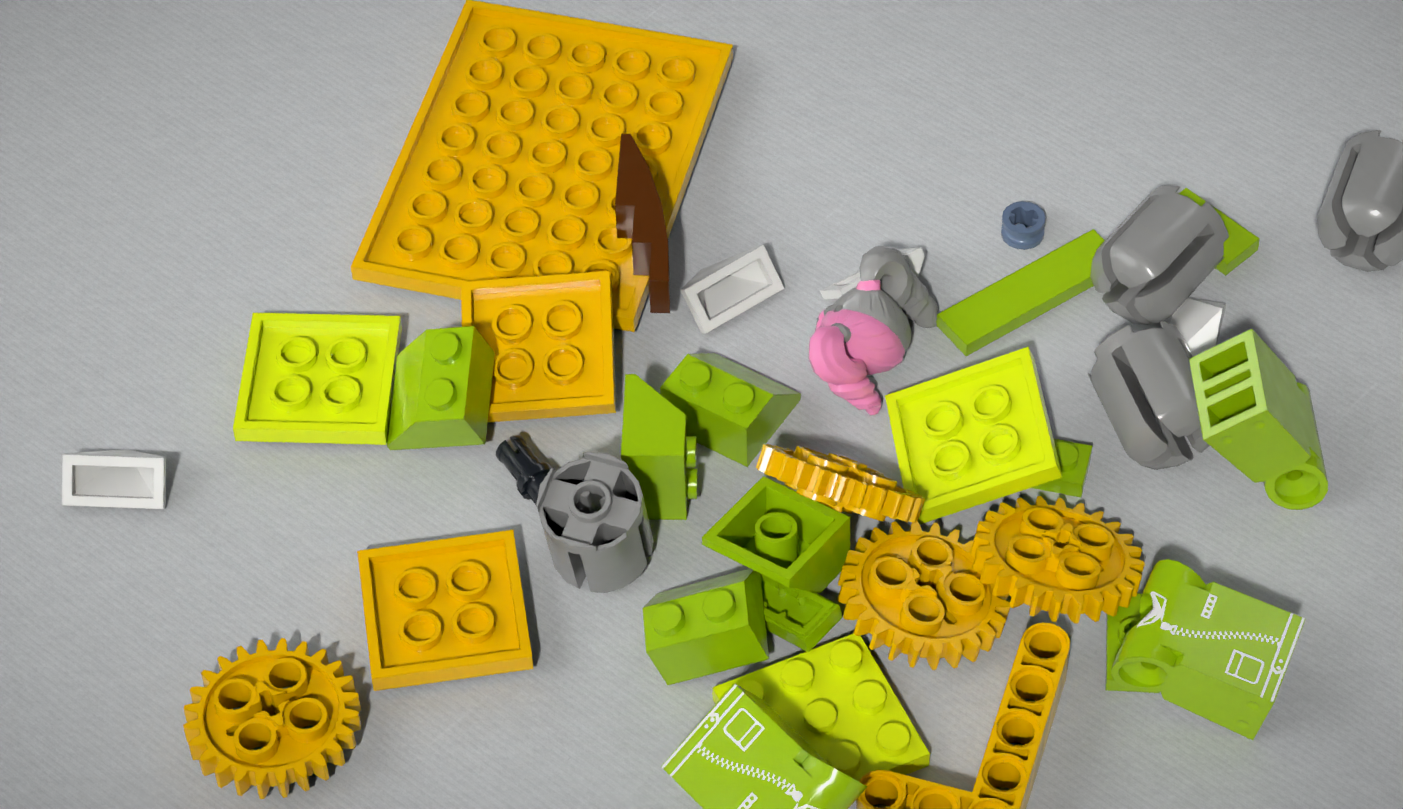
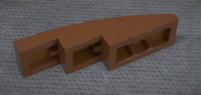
M621 134L615 199L617 238H632L633 274L649 276L650 313L670 314L669 245L662 203L649 166L632 135Z

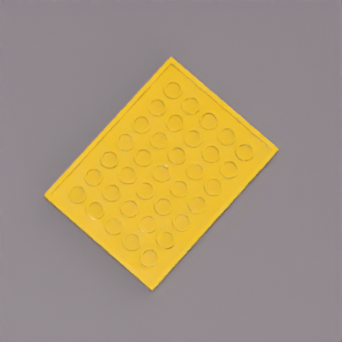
M466 0L352 262V279L461 300V282L610 271L612 280L613 328L635 332L649 294V276L633 274L632 238H617L615 199L621 134L632 135L649 166L662 203L667 237L669 238L733 60V45L481 1Z

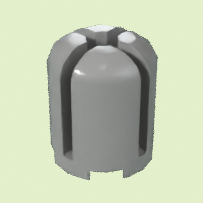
M1381 130L1360 133L1347 142L1317 218L1318 235L1324 248L1331 249V256L1344 266L1366 272L1384 270L1388 266H1395L1403 260V142L1393 138L1379 137Z
M1161 186L1152 191L1097 248L1092 258L1090 278L1095 290L1099 293H1105L1102 300L1112 312L1131 323L1148 325L1170 318L1224 259L1223 243L1229 237L1222 218L1207 201L1202 206H1199L1190 198L1176 193L1181 188L1179 186Z
M1159 321L1162 328H1149L1134 333L1131 325L1110 335L1095 349L1094 353L1097 361L1092 368V375L1088 373L1091 383L1127 455L1141 466L1154 470L1180 466L1194 458L1184 436H1187L1192 448L1200 453L1210 446L1203 440L1189 362V359L1193 356L1176 326L1164 321Z
M585 452L582 459L568 462L557 471H555L554 467L550 469L539 486L536 505L553 564L558 573L567 583L579 589L585 577H587L591 592L608 593L624 588L642 574L647 566L646 557L652 554L654 540L639 481L629 471L628 465L624 461L606 453Z

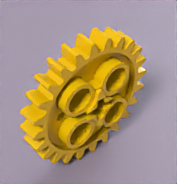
M763 444L756 465L758 471L783 481L784 485L795 489L799 495L815 500L839 512L851 514L855 512L879 521H885L887 516L892 519L915 523L918 521L925 498H922L921 495L898 486L897 481L885 477L883 473L868 468L863 463L843 455L832 453L827 455L802 446H796L794 451L777 445Z
M1037 496L1035 505H1030L1020 497L1017 498L1015 508L1002 502L999 505L998 513L988 510L985 521L978 522L971 549V556L974 557L972 568L982 572L980 577L981 584H995L992 594L994 597L1010 595L1011 608L1022 604L1029 605V614L1033 617L1041 610L1048 611L1052 622H1056L1060 614H1067L1074 624L1079 623L1080 615L1084 613L1094 622H1098L1101 611L1114 617L1119 606L1128 608L1132 596H1137L1145 562L1140 560L1142 549L1132 546L1134 536L1132 534H1118L1120 522L1116 521L1105 524L1102 522L1104 514L1102 511L1091 515L1084 513L1085 506L1083 503L1077 504L1073 509L1067 508L1063 498H1058L1055 505H1048L1042 496Z
M896 521L892 522L888 535L877 527L873 528L870 540L860 537L855 551H848L845 563L842 566L838 585L841 586L838 602L846 604L843 614L844 620H857L854 629L856 636L868 633L872 635L869 646L871 650L877 649L882 645L890 647L888 659L891 661L897 658L900 653L907 654L909 667L912 668L917 664L919 657L926 658L932 670L937 669L940 658H945L953 668H958L962 655L972 662L976 661L980 649L989 652L992 649L995 638L1001 637L1010 610V602L1007 601L1008 595L1000 597L992 595L995 584H981L980 577L982 572L972 568L974 557L971 556V549L974 540L964 545L958 542L959 530L957 529L950 532L947 537L940 535L939 524L935 522L929 532L922 531L918 521L911 523L909 531H904Z
M281 638L276 649L268 651L262 639L258 640L256 653L250 655L241 645L236 647L238 660L234 662L219 656L217 658L220 669L218 674L208 670L201 672L204 687L194 686L190 688L192 703L184 705L187 723L183 724L192 759L199 760L204 776L215 773L217 785L220 788L234 780L237 795L242 796L253 785L257 786L259 798L265 799L269 788L277 786L279 793L285 798L289 793V784L297 782L306 792L310 790L309 776L315 774L325 781L328 780L327 763L343 766L345 764L343 749H355L356 747L354 732L361 730L359 695L355 692L352 675L344 676L343 665L340 660L329 664L325 649L319 650L310 657L307 642L302 641L294 651H288L286 639ZM306 726H314V727H312V728L302 729L303 727H306ZM260 746L263 747L262 749L252 750L253 748H256V747H260Z

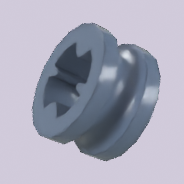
M1025 201L1015 202L1007 206L1002 215L1001 236L1003 241L1010 247L1023 250L1039 245L1044 239L1046 216L1043 209L1034 203Z

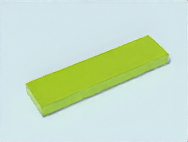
M1094 229L938 313L937 327L965 356L972 354L1093 287L1094 285L1090 278L1092 258L1097 248L1105 240Z

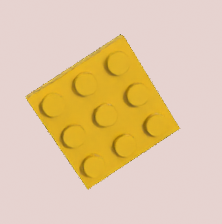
M610 271L461 282L462 327L474 326L495 352L488 422L616 413L612 280Z
M513 530L357 551L374 691L534 669Z

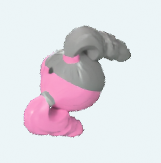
M885 246L873 247L862 256L859 267L861 281L857 284L856 288L843 294L833 305L828 306L819 314L815 332L809 342L808 359L813 372L823 381L828 382L830 390L836 396L845 399L859 410L865 409L870 415H875L880 411L881 397L874 390L875 384L866 376L887 372L902 363L911 340V328L908 319L914 320L917 326L923 328L937 327L938 307L933 297L928 295V289L911 272L909 263L902 253L895 248Z

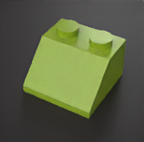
M474 326L426 329L397 355L387 447L390 450L485 445L495 352Z
M716 353L687 354L660 387V394L686 415L687 436H696L697 443L746 467L750 465L761 451L763 444L769 441L801 400V393Z
M625 374L621 460L628 465L629 471L639 481L649 520H687L688 499H697L698 468H688L696 467L697 438L696 436H687L686 415L636 374Z
M763 476L702 536V545L789 588L821 593L841 572L847 553L850 550V517L815 500L799 495L796 491Z
M746 569L657 593L643 607L646 653L667 685L769 659L760 573L757 571Z

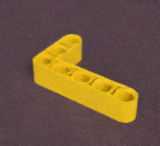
M1044 622L1034 624L1024 632L972 792L892 771L876 770L867 773L860 779L859 782L868 787L856 799V809H1026L1066 681L1070 639L1067 633L1060 626ZM1026 699L1035 700V702L1026 701ZM1010 743H1021V744H1023V745H1022V746H1017V745H1012V744H1010ZM997 787H1007V788H1009V789H1011V790L1004 791V790H998V789H996V788H997ZM885 804L890 807L877 808L872 805Z

